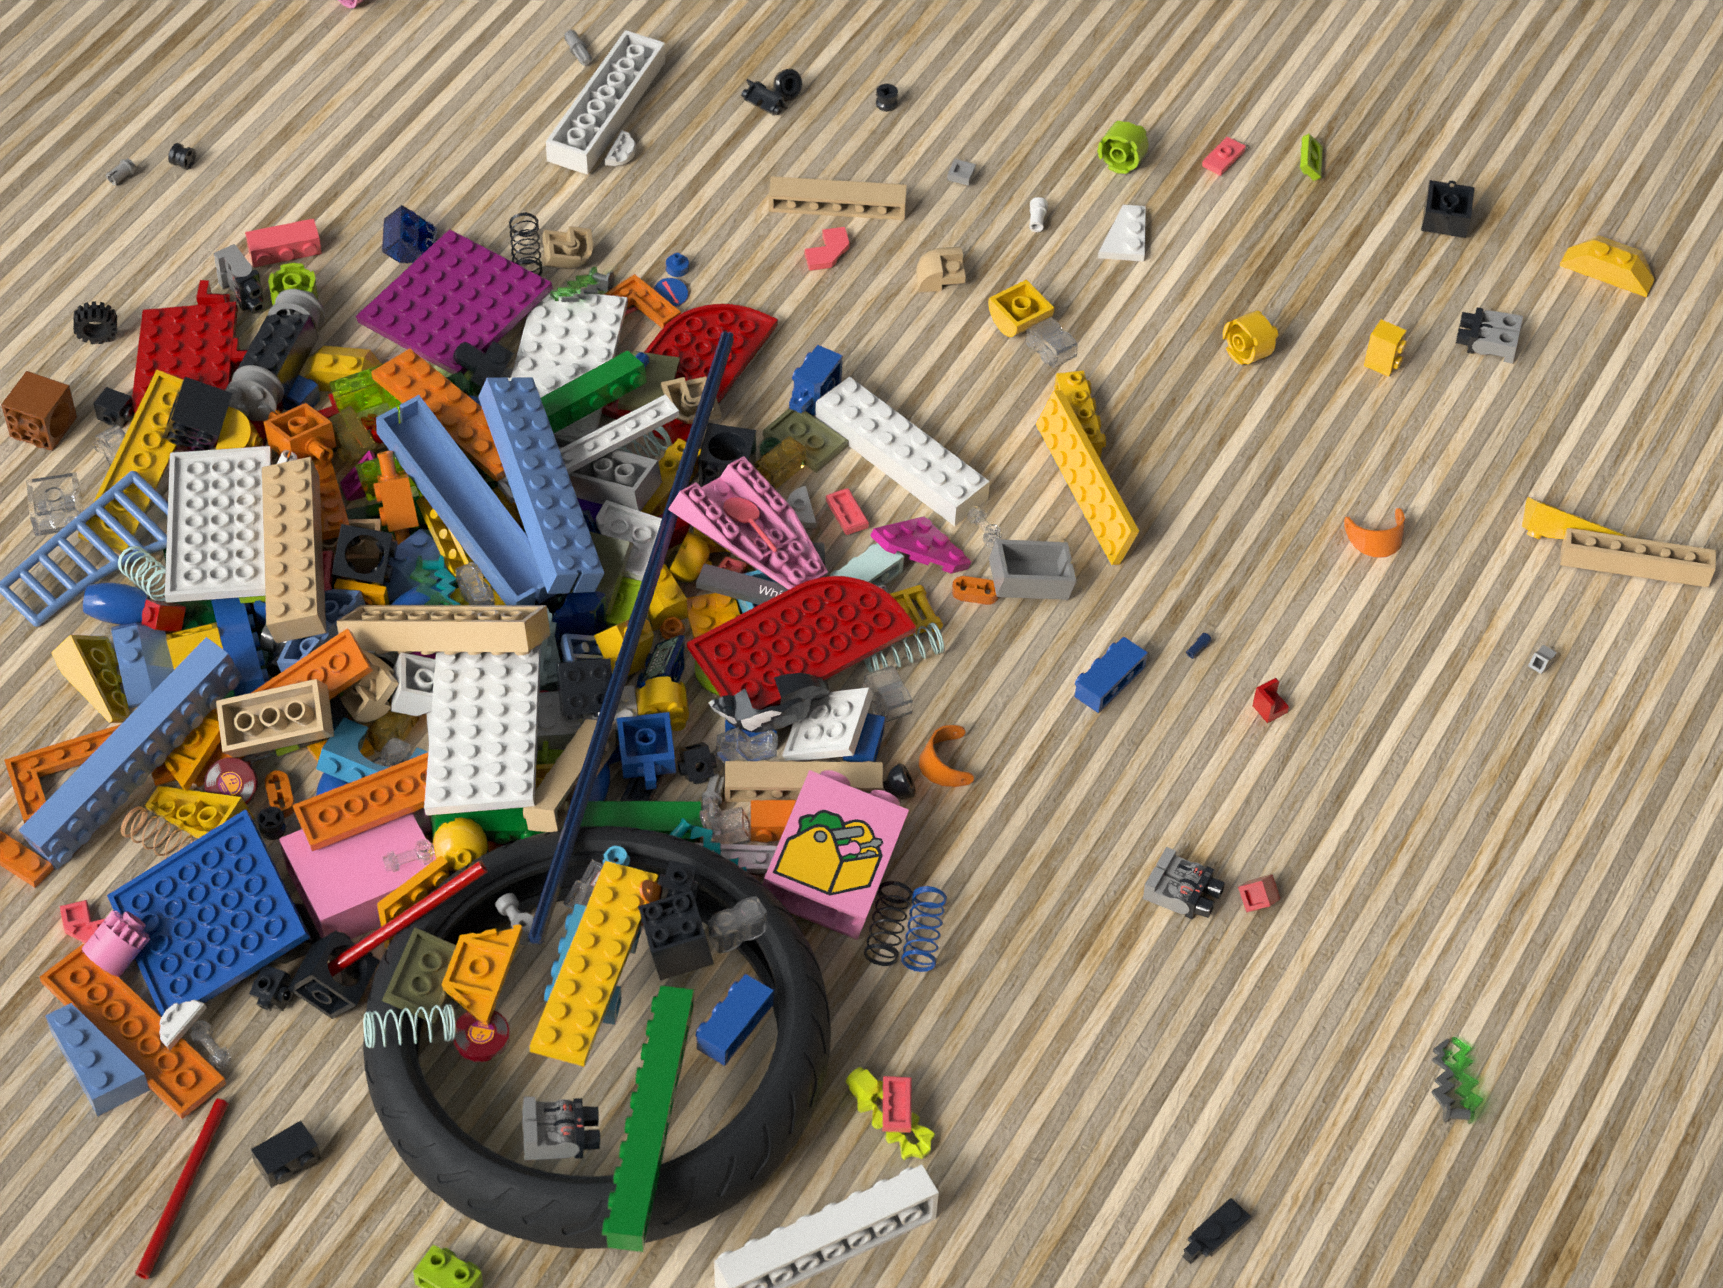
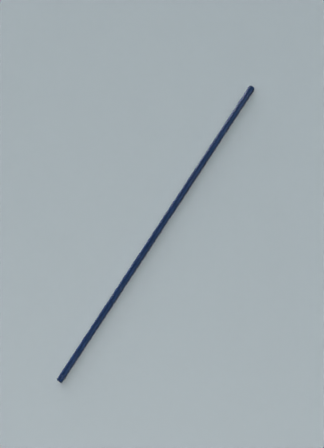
M724 331L721 333L528 935L529 941L532 944L540 945L546 937L678 516L668 509L678 493L688 487L733 345L734 335L732 332Z

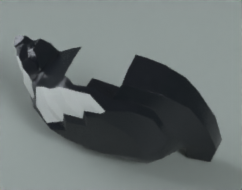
M791 673L774 677L781 696V704L777 706H770L763 710L752 708L746 688L734 696H722L708 703L715 712L724 717L734 727L759 733L780 729L804 719L810 712L814 699L820 700L828 696L829 687L828 683L820 677L806 673Z

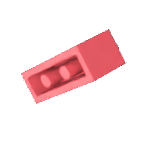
M314 218L245 232L253 268L322 254L320 238Z

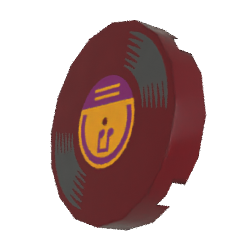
M227 757L216 761L209 768L205 776L204 788L207 793L242 797L246 805L256 795L258 787L256 772L248 762L239 758Z
M494 1010L488 1026L482 1024L467 1011L456 1022V1035L453 1042L464 1058L473 1062H487L498 1054L500 1056L506 1050L510 1042V1028L506 1018L498 1011Z

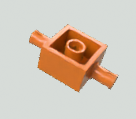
M307 403L284 413L279 410H275V413L272 411L268 416V420L264 421L268 446L279 455H281L283 450H289L288 458L291 452H294L297 460L317 457L322 463H327L326 460L329 462L333 458V451L331 449L336 447L332 422Z
M385 451L377 454L382 475L377 476L378 483L373 484L377 502L382 501L383 507H379L382 526H388L389 532L394 531L395 539L399 545L410 537L409 528L419 525L408 474L405 470L397 472L393 451Z

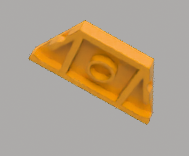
M217 708L211 710L203 718L200 726L193 729L185 737L183 743L175 748L164 761L166 767L187 792L221 741Z
M513 925V929L496 932V929H491L480 934L460 935L442 982L443 990L486 1026L489 1025L523 933L522 925Z

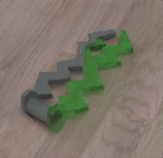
M592 267L589 275L576 276V281H567L569 287H558V291H550V295L555 301H559V297H562L561 302H579V299H586L585 294H598V291L611 290L615 281L614 272L610 271L607 275L597 272V267Z
M1452 1037L1451 1042L1460 1049V1051L1452 1056V1059L1456 1061L1454 1065L1447 1061L1453 1053L1445 1050L1449 1044V1039H1445L1433 1049V1052L1438 1056L1434 1057L1432 1061L1445 1071L1435 1079V1082L1440 1087L1433 1089L1432 1094L1443 1109V1122H1447L1449 1119L1467 1120L1468 1124H1471L1474 1120L1475 1110L1483 1102V1098L1471 1092L1478 1085L1479 1081L1463 1072L1464 1069L1473 1064V1060L1465 1057L1472 1051V1048L1456 1037ZM1454 1077L1463 1083L1455 1089L1454 1093L1464 1098L1459 1104L1468 1109L1450 1108L1455 1103V1100L1445 1094L1454 1089L1455 1085L1448 1081L1449 1079Z

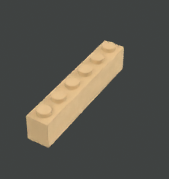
M771 176L769 212L904 220L907 185Z
M1567 528L1561 545L1560 565L1709 587L1716 569V550Z
M586 719L570 743L567 744L561 756L557 758L549 773L546 774L542 783L535 789V805L523 808V816L527 821L528 830L554 832L561 830L597 720ZM613 721L597 775L619 744L615 721Z
M725 761V802L797 800L809 770L818 774L824 770L838 772L850 781L851 787L868 794L873 790L883 791V762Z

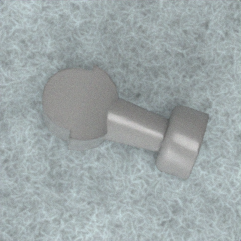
M513 893L503 895L497 900L496 908L500 914L508 915L512 929L513 925H522L523 933L519 943L522 945L531 944L528 935L534 917L528 913H521L517 909L519 901Z

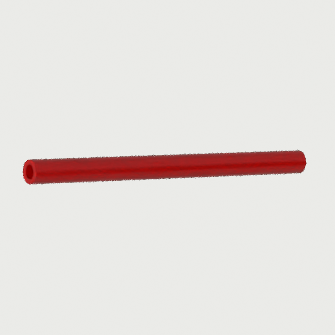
M478 861L330 961L328 969L331 976H335L486 874L488 870L484 863Z
M215 1099L136 1269L135 1275L139 1278L149 1279L229 1105L223 1099Z

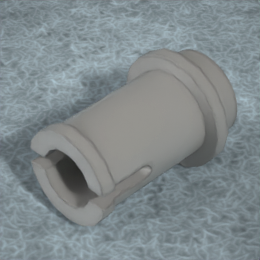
M129 158L122 159L118 166L106 173V177L115 186L126 176L133 175L136 166Z

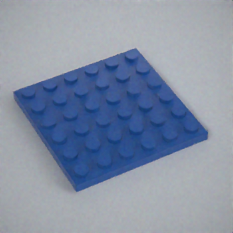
M246 809L107 895L114 911L117 910L121 915L128 911L146 925L143 931L149 935L150 940L135 959L161 1018L165 1011L175 1003L181 1004L191 1002V1000L206 1003L310 938L256 824Z

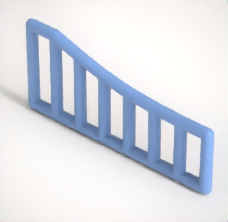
M130 471L0 581V593L33 626H41L59 609L86 590L87 586L93 585L119 569V556L85 524L95 514L130 547L140 546L149 554L167 548V534L122 492L134 483L168 516V502L136 471ZM115 498L158 541L144 547L104 507ZM78 530L110 563L97 570L67 538ZM59 546L88 576L76 584L48 554ZM133 549V552L123 556L122 567L125 566L128 557L134 552L139 551V549ZM137 553L130 558L128 564L134 562L136 559H138L141 556H144L145 554ZM38 562L68 589L57 599L28 572ZM19 578L48 604L38 615L9 588Z

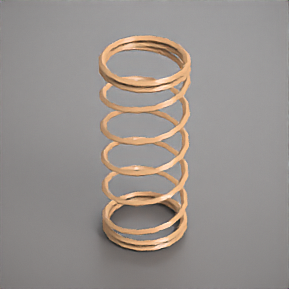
M141 806L134 807L128 812L122 822V836L126 838L131 837L134 843H142L143 847L147 850L153 849L155 855H165V858H168L167 854L179 843L182 830L177 829L171 834L165 846V853L159 854L155 848L168 836L171 828L170 823H164L159 828L154 838L153 847H147L144 841L152 836L157 829L159 816H154L148 821L142 834V840L136 841L133 836L145 824L148 811ZM141 809L131 825L130 833L125 834V828L130 817ZM141 815L139 823L133 830L136 820ZM157 818L154 829L144 839L147 827L153 819ZM165 825H168L165 836L155 845L160 831ZM177 831H180L176 843L167 851L171 838ZM192 835L187 836V837L182 841V843H181L180 846H179L178 851L181 850L183 844L185 843V841H186L188 838H191V842H190V843L194 842Z

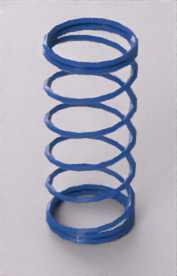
M922 886L913 891V907L909 913L911 919L907 924L909 931L905 935L907 943L903 947L904 954L901 957L903 965L913 971L927 972L936 966V958L930 953L938 950L939 946L933 940L939 939L941 934L934 928H939L943 925L942 920L937 916L945 913V909L942 906L947 901L946 894L938 888ZM924 892H934L940 894L944 900L938 904L922 902L916 896ZM920 905L925 908L940 907L942 909V912L939 914H930L923 912L916 906ZM916 908L923 914L913 917L912 910ZM922 916L938 919L940 924L938 926H927L917 922L915 918ZM913 920L915 923L920 925V927H915L911 929V921ZM930 929L937 932L938 937L924 938L915 934L913 930ZM911 932L920 939L908 941V935ZM926 941L934 944L936 949L931 951L921 950L910 943ZM909 944L915 950L906 952V947ZM908 955H923L930 958L933 962L921 963L911 959ZM907 957L910 961H912V962H914V963H916V964H920V965H931V966H929V967H916V966H913V965L908 964V963L905 961L904 958Z

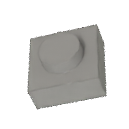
M954 159L948 172L947 180L969 186L976 171V164Z

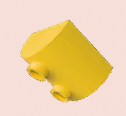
M1027 279L989 298V310L992 319L998 329L1008 337H1013L1051 318L1054 314V307Z
M228 407L216 450L262 447L263 438L259 437L256 428L241 411Z

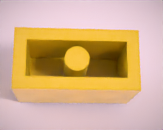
M1381 319L1371 333L1364 366L1388 377L1394 369L1398 370L1403 361V357L1400 355L1407 345V341L1404 340L1407 330Z

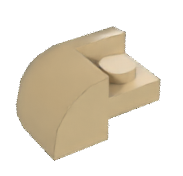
M569 226L567 233L544 230L543 232L544 254L542 262L544 266L563 269L577 268L586 263L592 254L593 239L591 229Z
M945 247L927 251L920 258L916 268L918 291H942V285L965 283L962 248Z
M683 377L661 382L663 394H666L679 410L677 420L685 424L693 423L707 380L706 377L685 381ZM716 398L709 421L720 419L722 414Z
M362 650L373 671L345 689L340 699L354 720L369 722L382 717L392 708L387 700L399 683L392 676L395 671L388 664L375 655Z

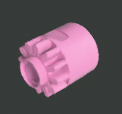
M112 910L82 947V950L99 967L116 977H120L150 938L143 931L146 925L134 914L126 911L121 915L117 910Z

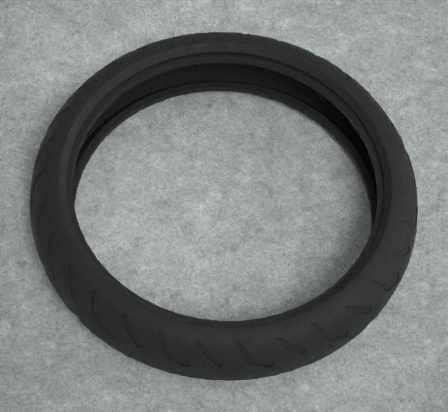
M584 826L579 829L557 902L574 899L594 868L602 869L603 860L605 859L604 853L612 846H620L625 849L630 857V863L627 867L657 874L658 882L661 874L666 875L670 860L697 866L695 882H699L695 901L701 921L721 934L737 948L753 967L761 982L773 990L772 1008L778 1034L769 1067L759 1087L746 1106L729 1124L695 1149L661 1164L645 1241L647 1243L689 1230L730 1209L750 1195L783 1163L784 1158L797 1144L807 1127L817 1105L826 1077L831 1042L830 1010L823 977L810 943L806 940L800 926L786 907L751 874L720 854L673 835L632 827ZM562 829L554 832L540 833L499 847L475 859L471 864L462 867L432 892L478 861H482L488 870L486 874L395 934L374 976L366 1011H377L384 1024L386 1012L391 1009L396 1014L399 1022L402 1009L383 1002L382 999L414 927L457 945L460 935L480 934L486 930L494 929L509 920L508 915L500 914L495 906L497 900L505 894L513 893L519 901L517 909L521 913L537 908ZM404 1011L401 1025L402 1045L400 1046L396 1022L393 1014L389 1012L386 1023L387 1045L384 1047L378 1016L376 1014L373 1015L376 1029V1042L373 1049L367 1047L365 1036L363 1038L364 1068L369 1093L381 1124L399 1156L431 1192L441 1197L449 1206L468 1218L515 1238L564 1248H608L607 1236L602 1235L604 1218H610L611 1210L608 1209L610 1192L616 1191L617 1184H614V1175L572 1176L546 1172L509 1160L481 1145L465 1133L447 1115L435 1099L423 1076L418 1053L424 1019L417 1018V1044H415L412 1022L408 1012Z

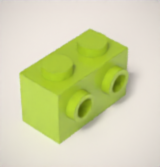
M434 1244L413 1270L415 1285L420 1288H482L483 1286L482 1272L477 1265L470 1261L465 1263L458 1259L456 1254L445 1247L441 1249Z

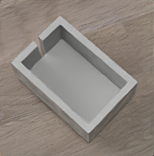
M996 539L989 557L996 596L1068 600L1076 583L1073 564L1070 563L1072 559L1068 542Z

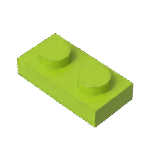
M1307 134L1302 137L1300 169L1305 175H1308L1315 181L1321 178L1323 146L1314 137Z

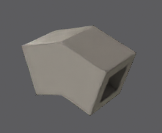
M1543 645L1535 652L1528 666L1542 674L1552 665L1557 652Z

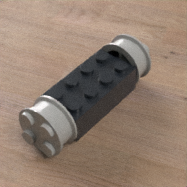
M287 289L279 293L275 304L269 310L253 342L235 371L232 382L228 384L225 391L232 393L229 406L241 411L249 420L265 421L268 420V416L272 411L275 413L277 405L283 398L288 396L318 340V328L322 326L325 320V311L313 293L299 289Z

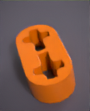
M959 576L952 583V595L960 601L991 605L999 598L996 596L993 580ZM986 590H990V594H985Z
M272 771L265 777L269 804L272 807L279 808L283 812L284 818L294 812L292 806L294 805L289 779L283 771ZM276 781L280 782L281 789L279 790L275 788L274 782ZM279 799H284L285 807L280 808Z

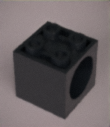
M184 377L175 396L162 438L168 439L174 445L191 447L193 451L212 450L220 435L232 393Z
M708 423L698 459L699 486L703 487L721 477L729 464L743 456L755 467L756 430Z
M341 524L332 576L335 579H351L360 583L379 584L385 587V582L390 583L393 571L392 566L389 565L390 557L395 558L398 545L397 541L394 540L393 534ZM361 540L377 542L375 544L380 552L384 551L385 553L382 565L375 567L369 574L357 573L354 571L355 567L350 561L347 563L349 549L351 546L354 547L361 543Z
M692 890L638 906L660 981L714 965Z
M335 930L311 945L288 990L333 1019L358 1004L380 960L374 957L370 951L340 971L343 981L341 985L331 976L328 969V961H332L356 944L351 941L347 934Z

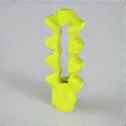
M859 1067L850 1073L845 1082L849 1086V1091L857 1098V1110L860 1113L872 1110V1126L880 1129L882 1128V1112L873 1102L877 1100L878 1096L883 1100V1081L877 1080L867 1069L864 1070L862 1067ZM911 1112V1131L914 1132L920 1142L913 1145L900 1132H886L885 1135L888 1144L900 1143L903 1160L911 1156L924 1159L930 1154L931 1141L935 1137L933 1131L918 1125L920 1117Z

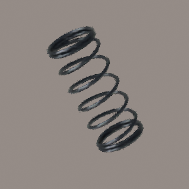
M531 213L515 214L509 221L512 262L515 259V264L517 265L535 263L539 267L531 272H536L540 269L538 276H541L543 271L540 260L541 252L539 251L541 247L538 242L540 239L538 219ZM519 216H529L536 221L535 223L524 220L511 226L512 221ZM523 222L535 224L532 230L517 231L513 229L516 225ZM535 234L537 235V240L532 238H525L519 241L514 240V237L516 235L521 237H530ZM523 240H533V241H535L534 243H531V244H521V243H519V242H521V241H523ZM535 243L538 244L537 249L532 247H526L520 250H516L514 248L517 244L522 246L534 245ZM524 249H534V250H536V251H534V252H532V253H522V252H520V251H522V250H524ZM536 252L539 253L538 258L533 256H527L518 260L515 257L517 253L523 255L535 254Z
M886 881L881 883L878 888L879 899L875 902L876 911L872 914L873 923L869 927L871 935L867 938V947L864 949L865 958L875 965L890 966L898 961L899 951L893 946L902 943V939L896 934L905 931V927L899 922L907 919V914L902 910L910 907L909 901L913 894L910 887L904 883ZM895 885L904 888L910 895L908 898L897 895H885L882 889L886 886ZM884 898L885 900L893 903L907 902V906L903 908L894 907L887 904L882 899ZM881 900L888 907L878 909V902ZM885 909L900 911L905 915V918L900 920L886 917L880 911ZM878 912L886 919L875 921V915ZM883 921L897 923L902 927V930L898 932L889 931L880 927L877 923ZM875 924L883 931L872 933V927ZM890 934L897 937L899 942L896 944L882 942L874 935ZM873 937L881 944L869 945V939ZM872 948L885 949L894 954V956L879 954ZM870 949L878 956L895 959L889 962L878 961L871 958L867 951Z

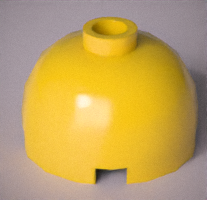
M688 531L669 569L676 581L683 583L693 582L699 577L704 564H712L708 560L710 550L707 543L698 535Z
M456 818L455 821L448 824L445 822L435 832L433 839L435 857L438 858L441 855L446 859L449 872L452 873L487 854L488 850L486 834L483 832L480 824L467 818Z

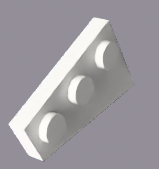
M1122 206L1099 251L1098 258L1144 261L1146 206Z
M572 362L514 377H533L541 398L583 375V373Z

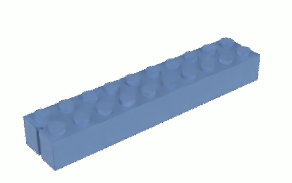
M508 377L487 378L478 398L547 593H569L571 588L573 593L595 592L604 575V571L533 377H512L511 381L508 380Z
M420 395L400 405V424L396 407L376 417L378 436L387 448L393 451V456L506 605H535V601L540 604L556 595L548 594L526 534Z
M206 637L19 829V832L37 854L52 863V866L57 870L63 864H66L72 858L75 851L81 845L87 843L91 835L109 820L110 815L128 800L129 795L138 786L145 783L155 768L161 766L166 757L183 743L185 737L193 729L200 726L203 718L211 710L217 708L216 701L222 700L230 691L238 686L243 677L237 667L234 666V662L226 651Z

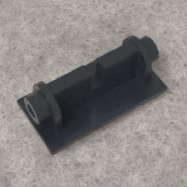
M749 79L746 80L749 88L742 91L741 96L744 98V101L757 107L762 100L763 103L760 108L771 115H779L782 107L788 108L784 100L785 97L780 92L768 90L759 81L754 83Z

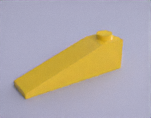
M1527 497L1522 527L1528 530L1527 535L1541 540V537L1545 536L1547 538L1564 539L1567 528L1628 537L1610 528L1589 522L1577 515L1565 513V511Z
M70 635L51 652L61 673L109 723H123L130 716L126 696L121 692L120 685L123 683L122 677L117 674L116 666L119 665L117 655L107 636Z
M158 786L145 804L148 810L195 838L202 837L245 809L254 820L242 797L193 790H188L187 792L184 789Z

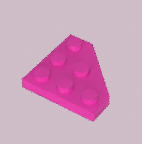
M925 516L873 528L870 535L887 552L896 554L897 551L909 554L910 560L929 565L930 562L943 566L942 571L951 574L967 570L972 562L964 555L962 550L958 549Z

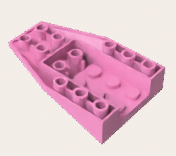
M744 456L729 464L721 477L707 485L700 487L696 482L681 490L668 509L788 590L803 582L824 577L828 573L794 509ZM739 497L756 505L759 510V518L755 522L775 545L777 552H773L750 523H742L731 519L723 510L724 502L729 498Z

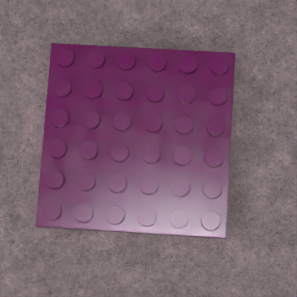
M449 229L356 315V319L361 325L407 350L410 348L423 359L461 378L468 370L453 360L454 350L459 344L468 342L481 351L486 352L493 341L497 343L546 297L553 290L552 282Z

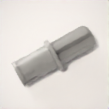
M568 30L564 34V39L570 46L571 54L576 56L583 66H587L588 63L592 62V57L586 49L585 42L580 40L575 30Z
M719 774L710 777L707 790L702 794L703 803L701 811L702 822L704 823L714 822L718 805L722 803L721 794L725 778Z

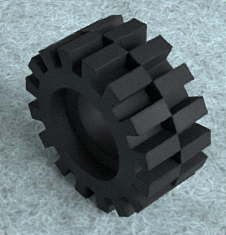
M92 301V305L86 302L84 307L78 306V310L75 309L73 315L74 334H77L78 339L82 338V342L87 343L90 340V344L94 345L95 341L103 344V340L109 342L110 338L114 339L115 334H117V314L115 309H111L110 305L105 307L103 302H100V305H96V301ZM90 322H100L101 324H91Z

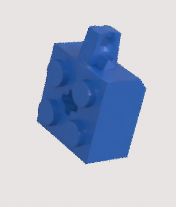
M817 345L812 352H808L800 368L797 367L793 373L794 388L789 401V408L801 414L806 411L815 416L816 401L842 382L843 355L820 345Z
M669 712L617 718L623 779L645 777L646 790L657 789L655 775L676 773Z

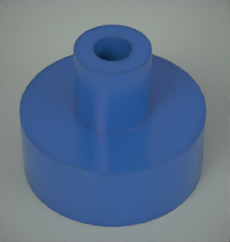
M674 253L666 259V272L670 276L682 277L688 273L689 260L684 255Z

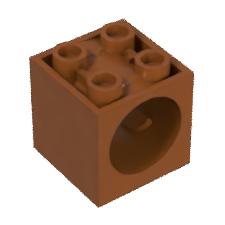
M29 371L24 373L1 404L10 437L51 451L54 450L77 418L69 385Z

